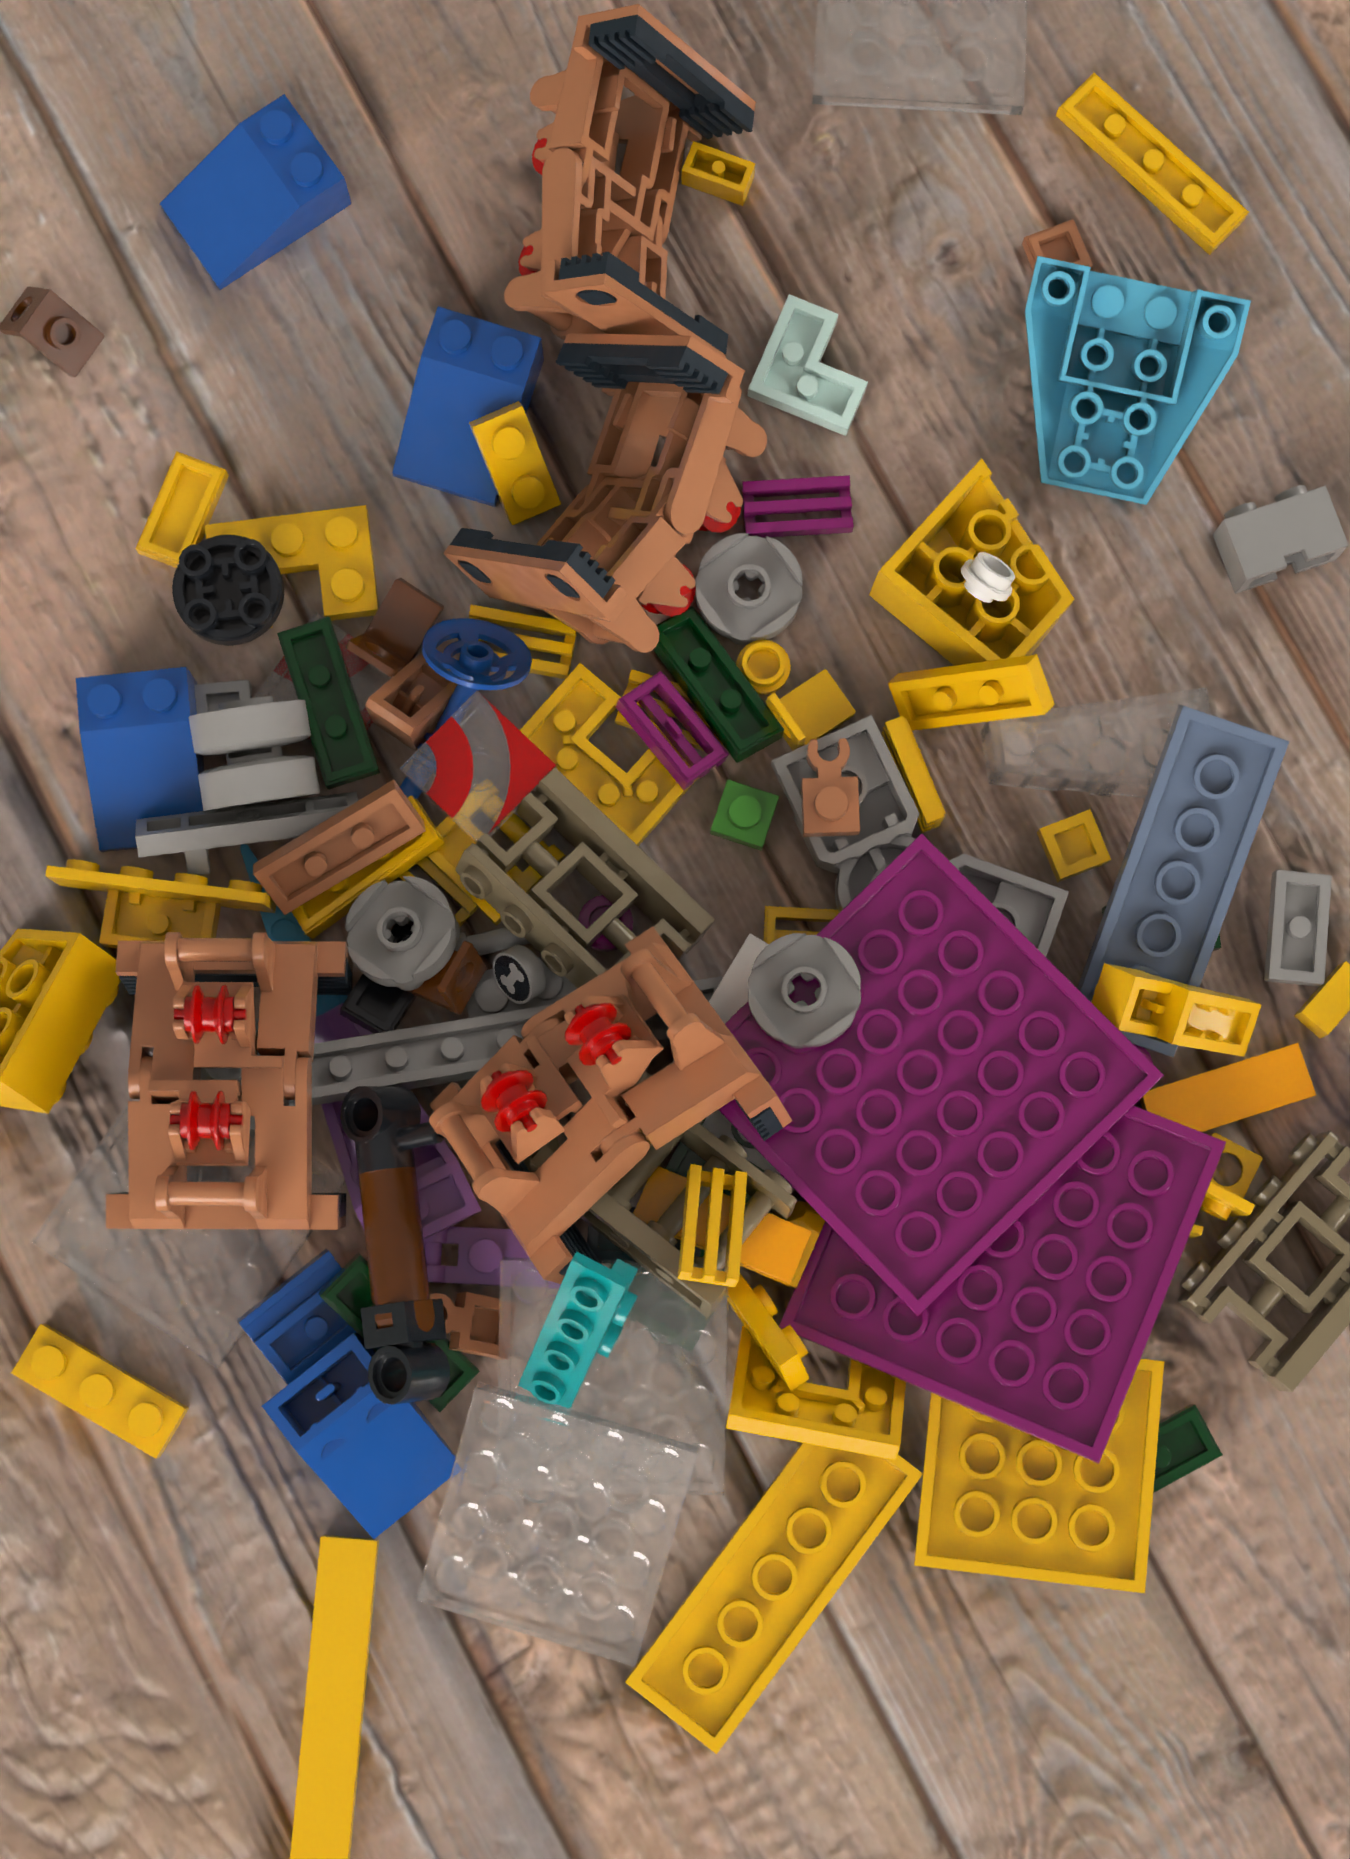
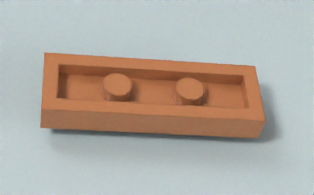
M392 780L254 863L253 875L282 913L286 915L425 832L424 820L396 781Z

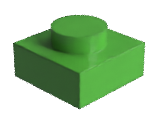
M727 779L710 834L762 851L779 796Z

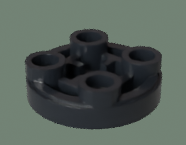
M219 535L203 540L198 544L190 545L182 551L179 556V565L173 578L172 594L178 614L194 634L213 644L233 646L244 644L260 637L274 624L284 602V582L278 565L260 542L238 535Z

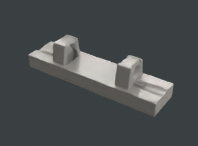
M357 792L136 819L135 838L138 857L184 852L188 874H210L208 849L297 838L357 802Z

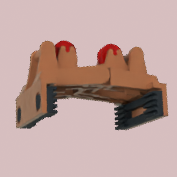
M640 4L578 16L567 69L538 79L531 88L530 100L532 104L541 111H552L556 114L553 123L537 132L538 141L532 153V164L536 172L542 175V229L524 238V247L518 261L521 276L512 279L508 283L504 292V300L514 310L528 311L549 324L553 334L562 340H565L568 333L683 335L696 338L726 358L729 334L701 315H695L693 319L665 300L668 251L662 245L667 239L686 138L693 142L702 140V135L707 139H711L713 134L716 137H722L723 133L729 136L732 135L733 131L736 134H741L743 129L746 132H752L756 101ZM623 85L635 95L621 100ZM618 144H627L620 175L615 173Z

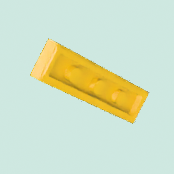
M1093 73L1058 108L1056 113L1058 119L1209 255L1246 219L1249 211L1096 73Z

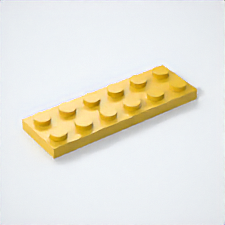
M801 1443L625 1679V1683L717 1754L923 1473L900 1455L897 1456L896 1460Z

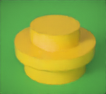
M756 640L749 643L741 650L736 662L737 667L755 691L762 695L778 691L784 686L790 674L791 665L787 652L779 644L770 640Z

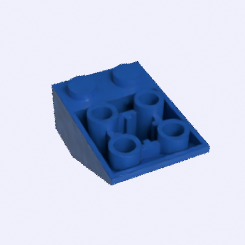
M352 1333L263 1404L262 1407L296 1452L370 1536L375 1539L464 1466L415 1402L392 1405L384 1404L376 1398L368 1380L369 1364L376 1352L373 1348L365 1349L364 1339L358 1333Z

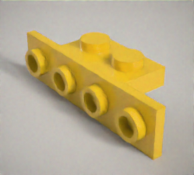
M68 859L66 867L47 865L45 876L59 886L108 892L99 944L104 947L118 948V941H165L167 932H180L183 938H216L221 907L275 913L276 903L267 893L262 892V885L249 881L230 880L228 888L208 886V878L188 873H175L174 881L153 879L154 872L148 869L121 866L120 874L99 872V864L76 859Z

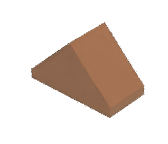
M420 653L368 698L365 707L375 725L418 753V745L420 743L424 744L426 741L424 739L425 734L432 733L457 684L436 673L428 665L423 654Z

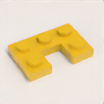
M366 505L205 525L206 539L219 535H238L260 542L275 560L281 574L319 570L324 617H330L331 621L375 616L379 609L369 514Z
M579 663L520 731L556 764L554 768L561 772L621 831L639 846L691 786L683 790L650 749L626 773L588 741L616 709L618 699L621 697L583 664ZM662 733V735L664 736V738L668 741V743L673 747V749L677 752V754L682 758V760H683V761L686 763V765L690 768V765H689V764L686 762V760L681 756V754L677 751V749L672 745V743L668 740V738Z
M742 1326L726 1429L896 1460L901 1443L906 1382L850 1358L846 1390L804 1382L790 1391L747 1329Z

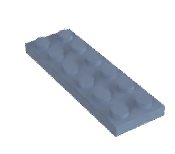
M1179 704L1077 989L1090 1002H1092L1095 987L1104 963L1142 970L1162 978L1200 987L1289 741ZM1120 1031L1132 1044L1174 1057L1178 1045L1170 1044L1157 1037Z

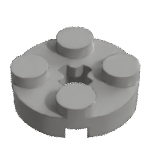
M737 533L721 539L703 556L695 579L696 604L702 618L716 633L729 638L738 645H748L756 640H769L783 632L794 620L802 601V571L797 559L783 543L768 536L765 539L759 536H748L749 533ZM745 576L749 581L757 578L760 579L763 583L758 589L760 597L756 600H751L748 597L743 599L736 595L739 590L737 579Z
M403 876L406 881H395L388 884L386 880H383L363 891L354 901L347 914L345 929L348 932L347 948L349 956L366 977L383 986L398 987L404 991H411L419 988L424 981L432 978L447 964L460 938L461 929L455 918L452 906L439 888L422 878ZM409 921L414 922L411 928L412 935L405 941L393 943L394 936L390 932L391 927L396 923L399 926H405Z
M792 933L776 939L757 956L748 979V1003L756 1022L771 1038L792 1048L819 1047L837 1039L852 1024L861 1004L860 974L853 958L836 941L817 935ZM800 975L806 982L815 978L820 984V987L814 992L817 1001L809 1006L803 1000L794 1003L789 998V995L795 990L791 981Z

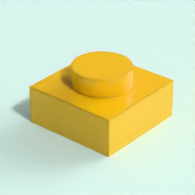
M1091 809L1042 827L1036 832L1057 883L1107 864L1111 860Z

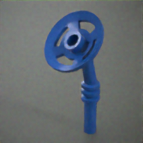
M470 618L445 620L435 624L426 632L422 643L424 659L436 673L457 685L433 733H426L424 739L427 741L451 716L461 726L479 690L507 689L521 683L528 676L532 664L531 653L526 644L517 635L497 624ZM458 638V641L449 644L443 653L437 650L441 643ZM478 639L490 642L500 647L505 652H507L508 655L499 658V656L493 652L490 646H488L485 643L478 642ZM460 653L459 660L453 658V656ZM507 671H515L510 677L502 680L506 676ZM490 672H496L495 674L489 676ZM420 743L417 748L421 753H413L411 759L414 764L400 785L407 798L412 795L418 800L432 775H436V759L427 743Z

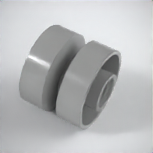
M273 696L241 699L218 704L219 710L188 717L194 753L200 755H226L227 765L205 770L198 775L203 811L320 794L315 758L305 755L283 756L281 746L300 742L311 736L305 700L274 702Z

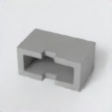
M1305 485L1296 486L1278 494L1275 497L1276 502L1257 508L1255 502H1249L1232 508L1224 514L1225 519L1216 529L1213 537L1235 594L1275 581L1278 578L1276 572L1284 570L1287 565L1292 564L1294 572L1297 574L1333 562L1344 552L1349 545L1326 486L1307 491Z

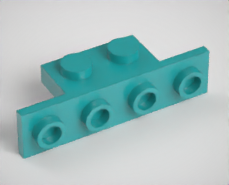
M576 1251L518 1386L530 1391L538 1400L547 1404H554L569 1412L597 1354L608 1358L623 1330V1325L638 1298V1295L629 1291L638 1269L618 1258L612 1269Z

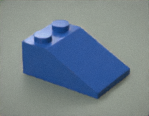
M285 94L240 122L160 202L161 208L219 290L225 288L352 204L345 177Z
M438 306L421 354L392 472L393 476L495 507L499 496L469 422L517 401L522 404L525 413H527L544 362L541 337Z
M187 667L76 678L80 737L99 851L101 852L137 849L135 838L136 819L203 811L198 775L205 771L204 756L194 753L188 718L197 714L194 686L197 685V681Z

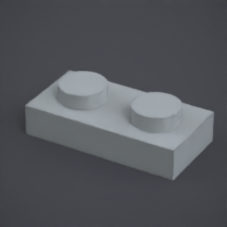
M1276 870L1272 873L1264 981L1316 987L1324 985L1332 875Z

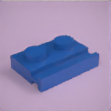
M327 1249L236 1320L287 1385L352 1333H356L318 1294L342 1269Z

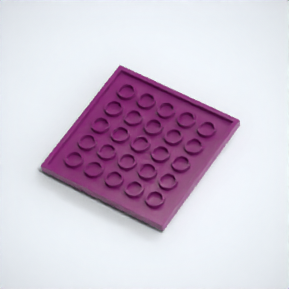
M920 834L817 934V936L826 937L840 944L853 958L860 974L861 1004L852 1024L841 1036L819 1047L792 1048L771 1038L761 1029L751 1012L748 1002L725 1023L777 1094L792 1122L764 1141L734 1099L718 1109L917 1316L1164 1076L923 834ZM800 975L791 981L795 988L793 993L789 995L792 1002L797 1003L803 1000L809 1006L817 1001L814 992L820 987V984L815 978L806 982Z
M1136 1106L1131 1107L919 1316L894 1293L825 1221L779 1327L783 1329L791 1325L801 1338L1099 1464L1226 1142Z

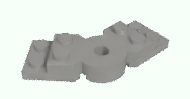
M872 715L817 739L818 754L826 761H832L838 757L839 739L846 738L849 743L850 755L846 766L841 770L842 777L858 776L859 835L803 837L802 778H817V773L811 769L807 762L808 744L775 758L771 762V766L794 812L793 818L816 867L838 874L835 884V901L839 912L915 840L911 835L917 822L919 811ZM962 854L949 860L1047 957L1069 891L967 854Z

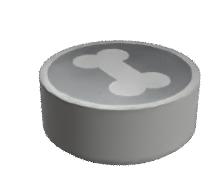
M514 945L495 956L493 960L494 978L498 987L508 999L518 1004H524L543 993L546 986L545 971L540 960L531 950L522 945Z

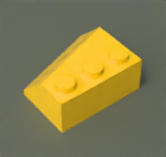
M982 458L878 571L869 596L953 665L1032 655L1074 601V597L1040 545L1033 544L1017 520L1019 514L1009 498L1004 500L990 478L992 472ZM979 552L989 553L1002 560L1015 574V579L1011 583V595L1006 601L993 599L991 603L975 598L964 586L966 580L961 573L964 563L969 559L974 560Z
M18 928L0 950L1 1107L49 1114L53 1105L63 1096L67 1086L66 1081L77 1060L89 1048L93 1039V1031L104 1010L114 1001L118 994L121 980L115 972L116 959L81 933Z

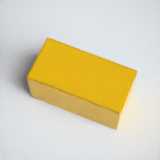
M693 141L682 168L681 184L743 206L754 179L755 163Z
M1347 961L1339 964L1325 979L1324 985L1318 987L1294 1015L1319 1039L1329 1035L1350 1011V964Z

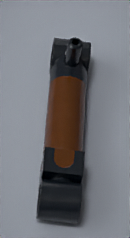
M357 1086L351 1089L344 1097L340 1120L348 1138L355 1142L372 1307L361 1308L365 1349L380 1348L370 1361L368 1380L372 1392L384 1404L394 1405L433 1400L440 1397L446 1390L450 1380V1366L443 1350L434 1343H427L447 1339L442 1298L430 1299L413 1148L441 1143L445 1137L437 1134L429 1122L420 1124L421 1108L419 1101L409 1089L405 1087Z

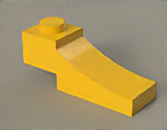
M1107 963L1103 965L1091 1002L1119 1031L1157 1037L1174 1045L1245 1057L1262 1006L1247 998L1220 993L1162 978L1142 970Z

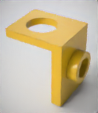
M826 669L779 699L774 692L767 697L766 701L767 707L784 728L783 738L792 751L808 744L811 739L822 738L852 718L856 712Z
M1212 1133L1210 1136L1226 1142L1222 1153H1229L1238 1159L1241 1165V1175L1230 1186L1220 1185L1212 1178L1200 1210L1224 1221H1227L1229 1215L1232 1217L1251 1215L1255 1204L1243 1198L1263 1158L1217 1133Z

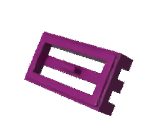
M850 475L742 481L745 533H749L748 536H759L762 538H766V536L787 537L852 533L854 525L851 512ZM824 493L839 494V497L754 502L756 497ZM840 510V518L755 523V515Z
M662 671L618 699L616 705L618 711L683 790L691 786L698 777L701 779L707 775L711 768L714 766L718 767L726 761L729 753ZM655 691L707 756L702 758L682 734L679 726L671 717L666 715L650 695L651 692ZM636 702H638V703L641 705V707L645 710V712L650 716V718L654 721V723L659 727V729L663 732V734L668 738V740L672 743V745L677 749V751L681 754V756H682V757L686 760V762L690 765V768L686 765V763H685V762L682 760V758L677 754V752H676V751L673 749V747L668 743V741L664 738V736H663V735L660 733V731L655 727V725H654V724L651 722V720L646 716V714L642 711V709L637 705Z

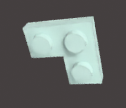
M789 294L749 385L747 396L846 436L866 391L868 381L820 362L836 326L839 314Z

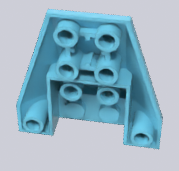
M1037 256L1025 307V321L1040 482L1147 505L1238 356L1251 300L1198 289L1190 292L1090 271L1091 267Z

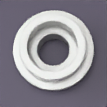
M979 552L974 560L969 559L962 566L961 573L966 580L964 586L975 598L991 603L993 599L1006 601L1011 595V583L1015 579V574L999 558L986 552Z

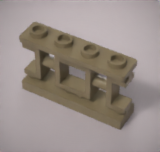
M556 768L539 782L533 793L530 792L523 798L516 812L532 827L521 839L505 851L485 833L478 839L476 844L472 843L463 852L456 867V872L460 875V880L466 890L478 899H485L500 914L503 924L512 934L519 938H525L541 953V958L549 970L558 976H565L576 988L581 987L607 971L587 951L602 934L624 955L616 964L631 955L624 944L637 936L619 918L633 904L655 924V930L678 961L702 939L715 921L705 909ZM553 828L575 847L560 863L539 844L551 833ZM522 858L543 877L530 890L529 894L506 874ZM575 869L613 904L587 929L550 894Z
M1331 1130L1320 1133L1316 1137L1308 1133L1297 1143L1287 1157L1293 1162L1291 1167L1280 1179L1272 1175L1252 1197V1201L1257 1204V1207L1252 1211L1251 1215L1245 1221H1242L1239 1217L1235 1218L1217 1238L1216 1243L1222 1248L1208 1264L1203 1259L1198 1261L1180 1282V1285L1186 1290L1177 1301L1185 1308H1190L1203 1323H1212L1224 1307L1227 1306L1265 1339L1247 1361L1255 1368L1261 1370L1264 1373L1262 1376L1279 1391L1293 1392L1350 1324V1272L1346 1271L1350 1267V1244L1337 1233L1350 1218V1185L1337 1175L1350 1160V1148L1342 1146L1338 1142L1339 1137ZM1324 1157L1327 1158L1326 1163L1314 1176L1317 1181L1336 1196V1199L1325 1212L1318 1217L1301 1201H1295L1287 1207L1282 1215L1278 1213L1279 1209ZM1297 1221L1336 1254L1334 1259L1305 1293L1266 1260L1268 1255ZM1255 1241L1257 1244L1243 1259V1262L1265 1280L1264 1284L1248 1303L1229 1286H1220L1208 1300L1206 1298L1207 1294L1251 1242ZM1282 1297L1287 1299L1302 1313H1311L1318 1303L1323 1300L1324 1303L1281 1354L1275 1358V1354L1286 1343L1288 1338L1265 1319L1269 1312Z

